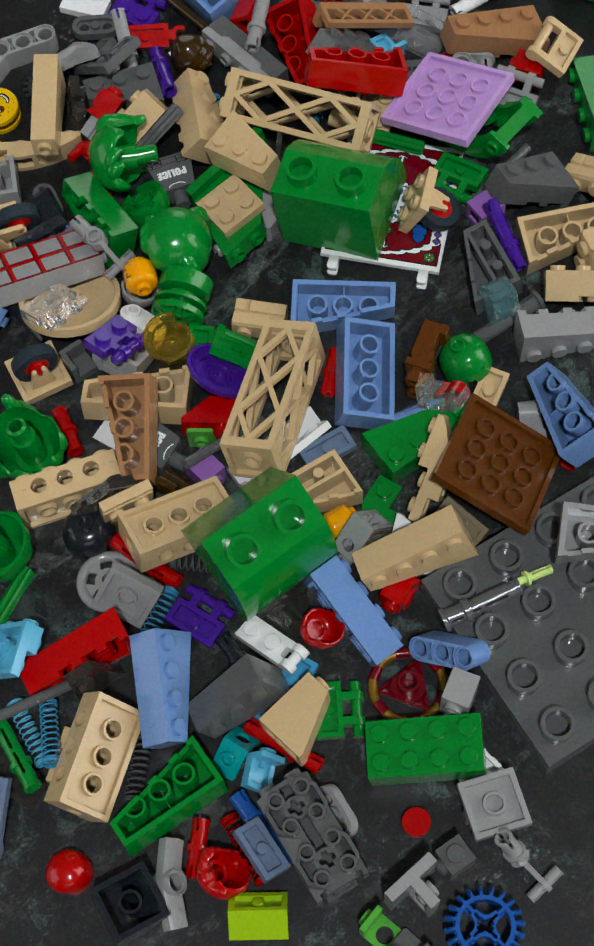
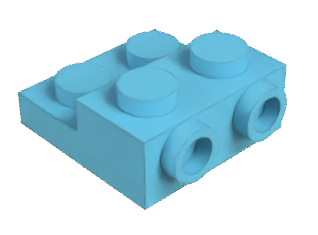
M23 619V621H7L6 624H0V679L19 677L25 665V656L36 655L41 646V637L44 631L43 628L39 627L37 621Z

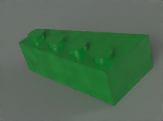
M594 55L573 58L571 67L567 69L568 83L573 85L572 99L578 105L577 119L583 125L582 139L584 143H587L589 152L594 151Z

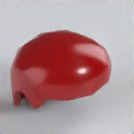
M318 607L310 609L301 618L300 634L308 646L318 650L328 649L338 644L344 637L345 624L338 621L334 611Z
M71 849L61 850L53 855L45 869L48 885L52 887V890L60 894H81L90 886L94 876L93 864L87 856Z

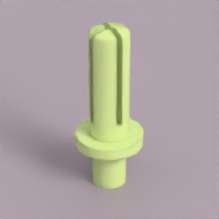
M548 564L531 572L524 570L517 579L520 585L525 584L529 587L532 585V581L552 574L553 567Z

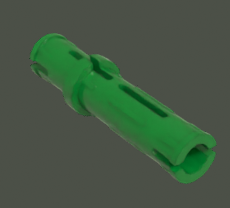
M6 719L0 722V745L10 762L9 768L11 772L17 775L24 788V792L26 794L33 793L42 786V783L32 768V759L24 753ZM5 734L7 735V737H8V739H9V741H10V743H11V745H12V747H13L12 749H11V747H10V745H9V743H8V741H7V739H6V737H5ZM17 758H19V760H20V762H21L23 768L25 769V771H26L25 773H24L22 767L20 766V764H19Z

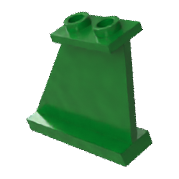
M254 126L252 128L253 131L267 144L263 130L258 126ZM215 165L209 167L185 189L191 204L197 207L196 203L233 174ZM240 178L263 202V188ZM262 212L229 238H226L210 222L211 234L231 269L237 263L243 261L246 255L255 246L260 245L267 236L262 223Z

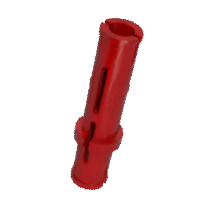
M116 533L110 541V548L135 563L120 534ZM165 564L147 571L149 577L157 578L175 589L180 586L183 580V575Z
M252 717L247 721L243 729L245 734L252 736L286 756L290 763L294 764L296 762L262 729L259 720ZM310 752L307 762L303 767L317 775L324 765L325 758Z

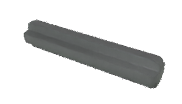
M171 104L136 145L156 144L180 118L183 110L177 104Z

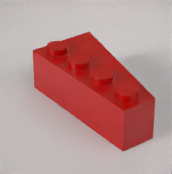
M284 0L268 9L266 20L271 34L274 35L278 43L277 46L286 59V64L295 83L306 86L304 70L308 54L305 52L320 27H315L312 22L316 12V5L311 0Z
M309 47L304 78L306 86L317 89H334L338 92L352 91L362 95L379 94L392 98L394 96H403L409 70L402 47H393V51H384L383 47H373V51H363L360 47H351L348 52H343L339 47Z
M114 607L36 655L28 656L24 659L25 665L20 676L30 696L71 677H75L76 681H79L131 654L129 636Z

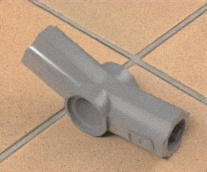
M164 837L159 839L156 873L151 875L171 914L162 921L163 932L188 927L182 895L187 889V878L182 871L184 840L179 838Z

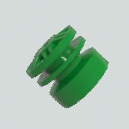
M179 265L166 267L161 272L157 286L159 291L155 294L151 308L152 315L164 321L165 324L187 329L189 324L202 325L207 311L206 303L210 299L214 285L212 279L206 274L190 267Z

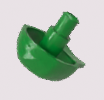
M0 511V583L14 580L32 557L30 532L18 513L12 511Z

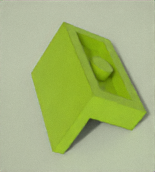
M243 892L228 900L229 941L289 939L288 892Z

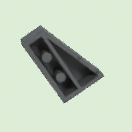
M334 27L331 29L320 28L309 47H339L343 52H348L351 47H360L363 51H373V47L376 46L369 41L370 36L361 30H358V32L349 29L338 30Z
M152 62L119 70L112 75L104 74L82 80L90 108L94 106L92 102L100 89L108 88L111 84L123 92L122 97L126 101L121 108L124 110L132 104L128 101L137 90L142 92L146 88L165 105Z
M553 151L496 164L484 185L492 197L498 199L499 204L526 205L527 202H537L539 206H547L548 203L559 204L563 208L568 207L580 188Z
M246 653L189 702V714L197 732L217 738L272 707L290 690V687L280 668Z

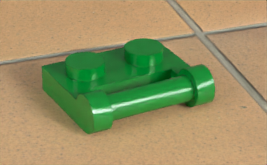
M218 323L209 354L247 369L257 341L226 329V325Z

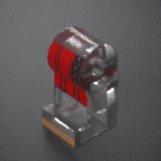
M424 373L415 385L418 407L423 409L458 412L470 396V389L464 382L459 380L452 382L435 380L434 374Z

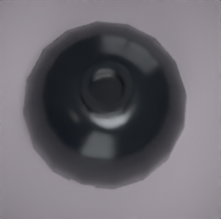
M93 505L81 506L73 510L66 517L62 526V536L68 551L74 557L89 559L112 550L110 548V541L116 534V527L111 520L106 523L104 522L99 507Z

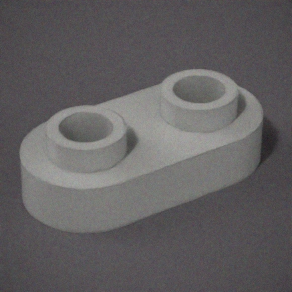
M333 784L320 786L321 792L328 801L329 808L343 831L349 837H353L358 831V820L343 794Z

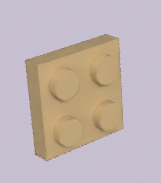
M234 174L196 203L197 206L207 211L210 222L226 238H229L266 209L265 204Z

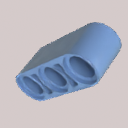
M437 630L415 636L409 642V651L414 659L449 668L454 666L465 671L487 663L491 654L488 644L481 639Z

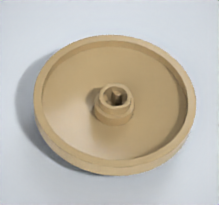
M101 275L19 302L22 319L32 330L42 335L56 338L77 337L96 331L117 314L122 301L121 291L116 277L110 281L105 275Z

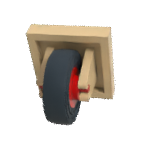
M429 166L423 174L419 173L412 186L408 185L403 194L405 203L398 214V219L400 220L399 231L407 234L421 221L430 230L441 232L448 230L457 222L460 216L458 200L447 189L435 187L438 174L437 169Z
M11 201L0 205V252L14 249L12 239L27 233L28 228L38 223L40 215L35 204Z
M51 340L28 346L15 357L4 362L23 401L28 404H34L74 385Z

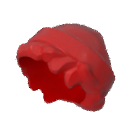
M210 846L202 850L195 866V874L200 886L209 895L217 899L229 900L246 891L250 880L251 865L248 864L247 859L242 858L243 856L238 850Z

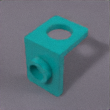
M236 726L224 736L212 764L219 774L230 781H234L248 753L260 741L245 734L241 727ZM236 736H242L249 741V743H244L240 741L239 739H237Z

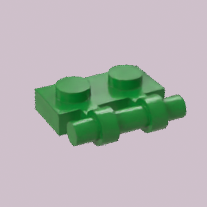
M444 151L434 167L438 170L437 177H439L435 182V187L447 189L456 197L459 204H467V201L474 198L466 193L467 190L477 193L486 180L489 169ZM449 181L451 183L458 185L457 189H455L450 186H447L446 184Z
M340 681L326 682L330 688L328 691L331 702L317 734L316 741L345 739L344 728L348 727L353 729V738H364L366 717L363 716L362 712L364 692L361 691L360 681H350L349 691L341 692ZM342 703L351 704V716L343 717Z

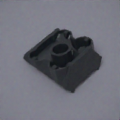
M49 187L24 201L36 205L40 220L37 224L28 228L27 233L13 240L19 246L47 238V235L50 233H58L64 224L68 222Z

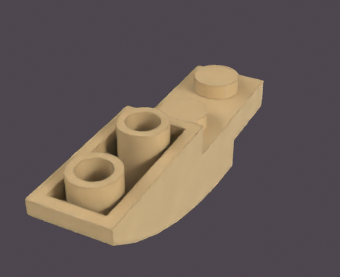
M67 130L61 132L59 155L49 156L34 155L31 141H0V163L6 161L5 157L13 155L18 171L50 166L67 159V155L79 142L83 141L80 131Z
M438 414L437 418H432L427 430L430 433L427 443L423 442L418 451L417 457L420 458L418 465L426 467L428 470L427 472L423 471L417 483L420 490L417 497L413 496L407 508V511L410 512L408 519L414 522L425 517L431 500L436 502L443 501L446 488L431 480L452 435L449 417L445 414Z

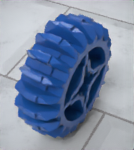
M477 886V896H474L473 892L468 888L465 890L467 900L460 895H457L455 898L460 907L453 904L449 905L448 910L455 916L447 915L444 918L446 923L453 925L444 929V934L454 935L453 938L447 941L448 946H454L455 944H458V946H472L481 940L487 941L492 946H521L514 939L523 940L525 938V933L516 930V928L525 926V921L515 920L516 917L521 915L522 911L521 909L511 911L510 908L514 905L515 900L511 898L507 903L503 902L502 900L506 894L504 891H501L497 898L493 896L494 887L492 886L489 887L487 895H483L482 886ZM488 904L494 906L497 910L485 915L477 909L475 910L472 906ZM464 912L469 917L468 920L473 926V931L465 940L460 931V918ZM503 916H505L509 927L506 943L502 941L501 935L496 929V924ZM495 918L489 928L492 933L489 934L484 931L474 937L480 926L477 924V921L485 924Z

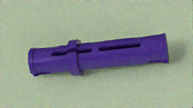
M153 46L149 49L148 55L153 63L163 96L166 95V98H172L177 94V87L169 70L170 63L164 56L162 48L159 49V46Z
M490 199L487 201L488 204L486 202L483 204V208L516 272L524 270L523 267H528V264L519 248L521 245L519 239H515L498 199Z

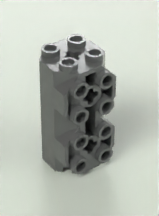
M299 768L288 772L284 776L285 780L276 786L274 783H271L258 792L261 798L257 801V805L319 908L324 906L323 899L326 898L328 903H331L359 885L356 879L361 875L363 880H365L369 876V871L359 857V852L349 835L343 831L329 808L328 801L317 783L311 779L307 771L301 773Z

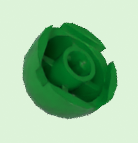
M151 180L138 186L135 189L138 193L133 197L128 195L121 205V208L138 228H141L144 225L146 216L156 214L162 209L171 207V201L163 185L160 182L158 183L157 180Z
M468 333L456 334L441 348L439 353L440 369L447 381L459 380L469 386V382L474 380L479 382L489 373L492 366L491 352L485 342L476 335Z

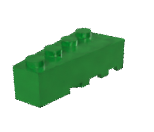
M86 172L64 179L62 197L74 217L82 215L92 226L101 229L108 238V247L118 259L128 249L134 253L139 230L138 226L91 172ZM106 255L107 263H104V266L108 268L111 267L114 263Z
M456 398L361 433V447L385 477L397 483L421 467V465H418L420 458L417 455L422 443H427L430 433L427 430L432 418H437L438 414L447 415L451 432H453L467 400Z
M193 735L185 742L186 745L178 754L175 753L168 760V765L157 776L154 775L147 783L148 786L138 796L136 795L110 822L111 827L131 857L228 792L223 778Z

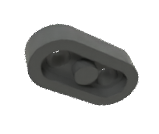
M110 14L80 16L72 23L74 36L82 41L100 40L102 37L116 36Z

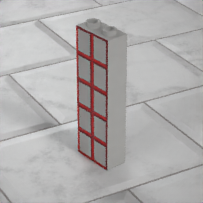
M75 230L1 252L0 307L3 308L104 275V263H107L105 252L103 250H93L89 244L83 242L82 237Z

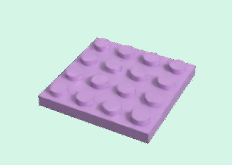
M428 52L405 83L403 96H395L381 115L382 124L468 148L515 81L514 73Z

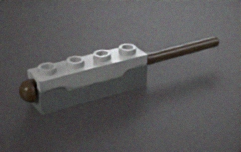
M165 0L202 30V37L206 39L208 44L214 46L213 54L219 58L225 67H235L289 81L288 68L262 46H260V50L257 53H251L245 49L248 35L223 14L211 24H208L180 0ZM270 86L256 90L255 92L270 88ZM275 92V93L266 95L265 97L269 100L272 96H274V95H275V96H279V95Z

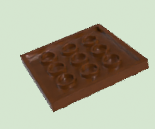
M473 393L466 402L431 480L525 536L530 532L560 456L553 441Z

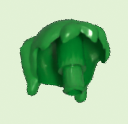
M120 113L104 114L96 123V132L89 143L90 165L95 178L111 191H130L131 185L129 184L135 181L142 172H146L145 163L158 161L157 147L154 143L142 146L136 145L137 128L146 122L144 114L135 116Z
M200 206L189 209L169 207L158 211L156 214H150L145 217L144 225L139 231L141 250L149 256L152 265L160 271H163L168 266L179 265L202 272L209 263L213 244L210 231V217L207 211Z
M9 394L2 395L1 403L4 405L5 410L0 413V479L11 478L15 480L18 476L24 474L32 475L41 472L42 469L49 466H60L64 460V452L68 447V440L53 417L41 414L36 407L22 400H16Z

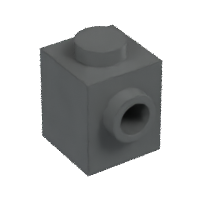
M459 834L436 849L433 856L437 860L436 869L443 877L446 875L450 881L472 867L476 861L475 855Z

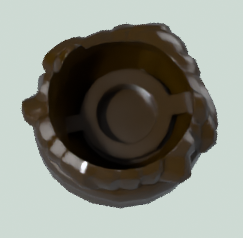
M198 34L180 35L173 41L171 62L177 68L180 75L187 68L204 71L214 56V46L208 44L206 39Z

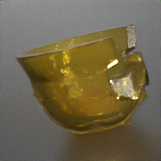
M172 312L160 313L153 317L147 323L143 332V345L152 358H156V360L168 365L187 359L188 352L195 344V337L188 325L175 322Z

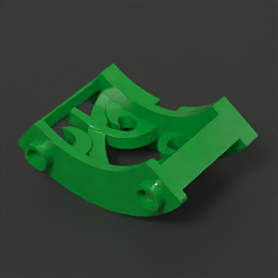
M525 95L518 101L506 102L504 105L498 104L483 125L487 126L493 123L497 125L498 130H491L484 135H476L468 148L436 140L444 142L466 155L478 158H494L505 153L510 148L508 142L519 130L535 122L543 112Z

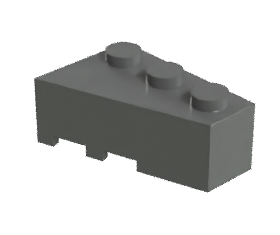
M486 219L463 230L477 315L523 293L521 279Z

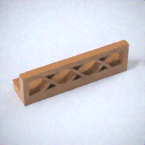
M319 2L312 20L315 27L413 28L415 23L406 4L399 2Z

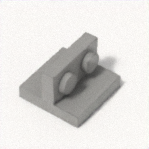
M115 559L92 604L105 611L114 607L120 619L140 629L161 595L164 586L152 577Z
M513 767L457 783V789L464 807L462 815L465 824L470 825L475 842L495 837L496 834L501 835L499 831L503 829L514 831L532 825L533 822Z
M430 852L423 856L384 892V903L391 911L408 895L428 917L438 910L440 903L438 898L439 891L429 880L425 883L423 882L435 871L437 860Z

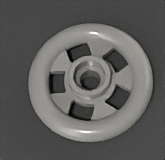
M106 551L87 559L78 572L76 580L78 595L85 605L95 611L105 612V610L92 604L96 592L99 590L110 569L105 568L101 570V563H113L117 559L140 572L135 563L117 551ZM89 574L96 575L94 585L87 584Z

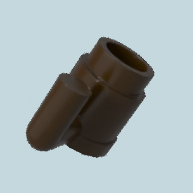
M167 468L162 475L157 476L155 479L157 484L156 491L164 495L194 484L190 482V479L174 472L170 468Z

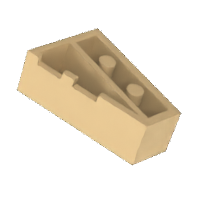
M233 110L204 146L212 165L270 192L281 164L278 155Z

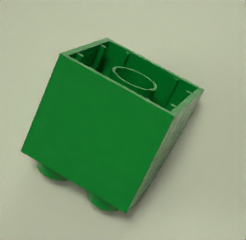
M299 139L294 141L285 150L270 190L283 241L320 249L325 247L378 261L407 178L403 162L399 158Z
M272 467L266 469L181 530L240 618L244 621L254 617L302 582L312 572L336 556L338 552L328 523L297 476Z

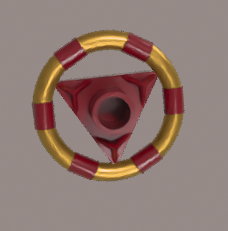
M409 647L399 648L375 667L372 666L368 677L367 689L373 707L386 720L437 716L440 713L441 697L448 682V675L444 666L427 663L437 675L439 690L431 708H429L421 661L416 659L378 688V682L385 666L394 660L412 657ZM379 695L422 710L424 713L408 716L396 714L386 706Z

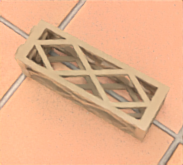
M232 67L231 72L227 73L225 78V86L227 87L225 96H222L219 102L220 116L227 118L234 110L249 125L317 143L370 153L381 107L371 102ZM270 86V88L250 94V92ZM289 91L319 99L300 104ZM276 92L290 108L267 116L253 100ZM348 106L359 108V116L357 117ZM336 107L351 124L326 132L311 115ZM245 110H247L253 118L244 116ZM301 119L314 134L282 125ZM353 137L351 144L341 141Z
M266 318L219 443L232 476L255 478L269 467L287 471L326 357L315 322ZM280 360L289 361L277 371ZM305 363H309L307 375L304 370ZM261 368L264 378L263 381L258 385ZM291 372L279 405L273 386ZM270 394L275 411L257 426L267 396ZM247 409L245 419L243 412ZM290 414L289 428H287L285 421L286 417ZM241 424L244 434L241 437H238L239 428ZM272 426L268 440L257 439Z

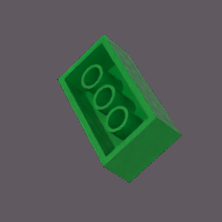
M480 713L365 722L368 780L372 786L474 779L487 775L483 721Z

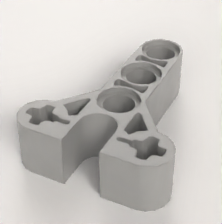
M42 24L0 39V84L10 70L32 63L34 54H56L59 44L53 26Z

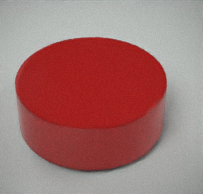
M413 807L404 813L402 828L409 837L421 838L429 832L431 818L427 811L419 807Z

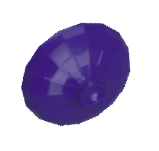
M212 343L195 345L188 352L186 361L192 379L211 394L223 398L236 399L247 369L209 354Z

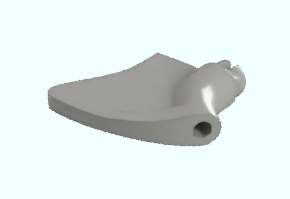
M73 42L66 49L56 53L59 55L62 72L77 64L96 59L100 56L98 48L88 42Z

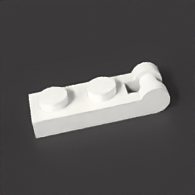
M256 615L245 621L235 632L237 639L289 675L296 671V665L300 660H305L310 654L304 646L294 642ZM289 652L292 653L288 658H285Z

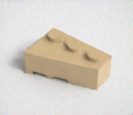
M335 449L291 473L297 476L321 513L329 511L340 504L353 506L363 503V490Z

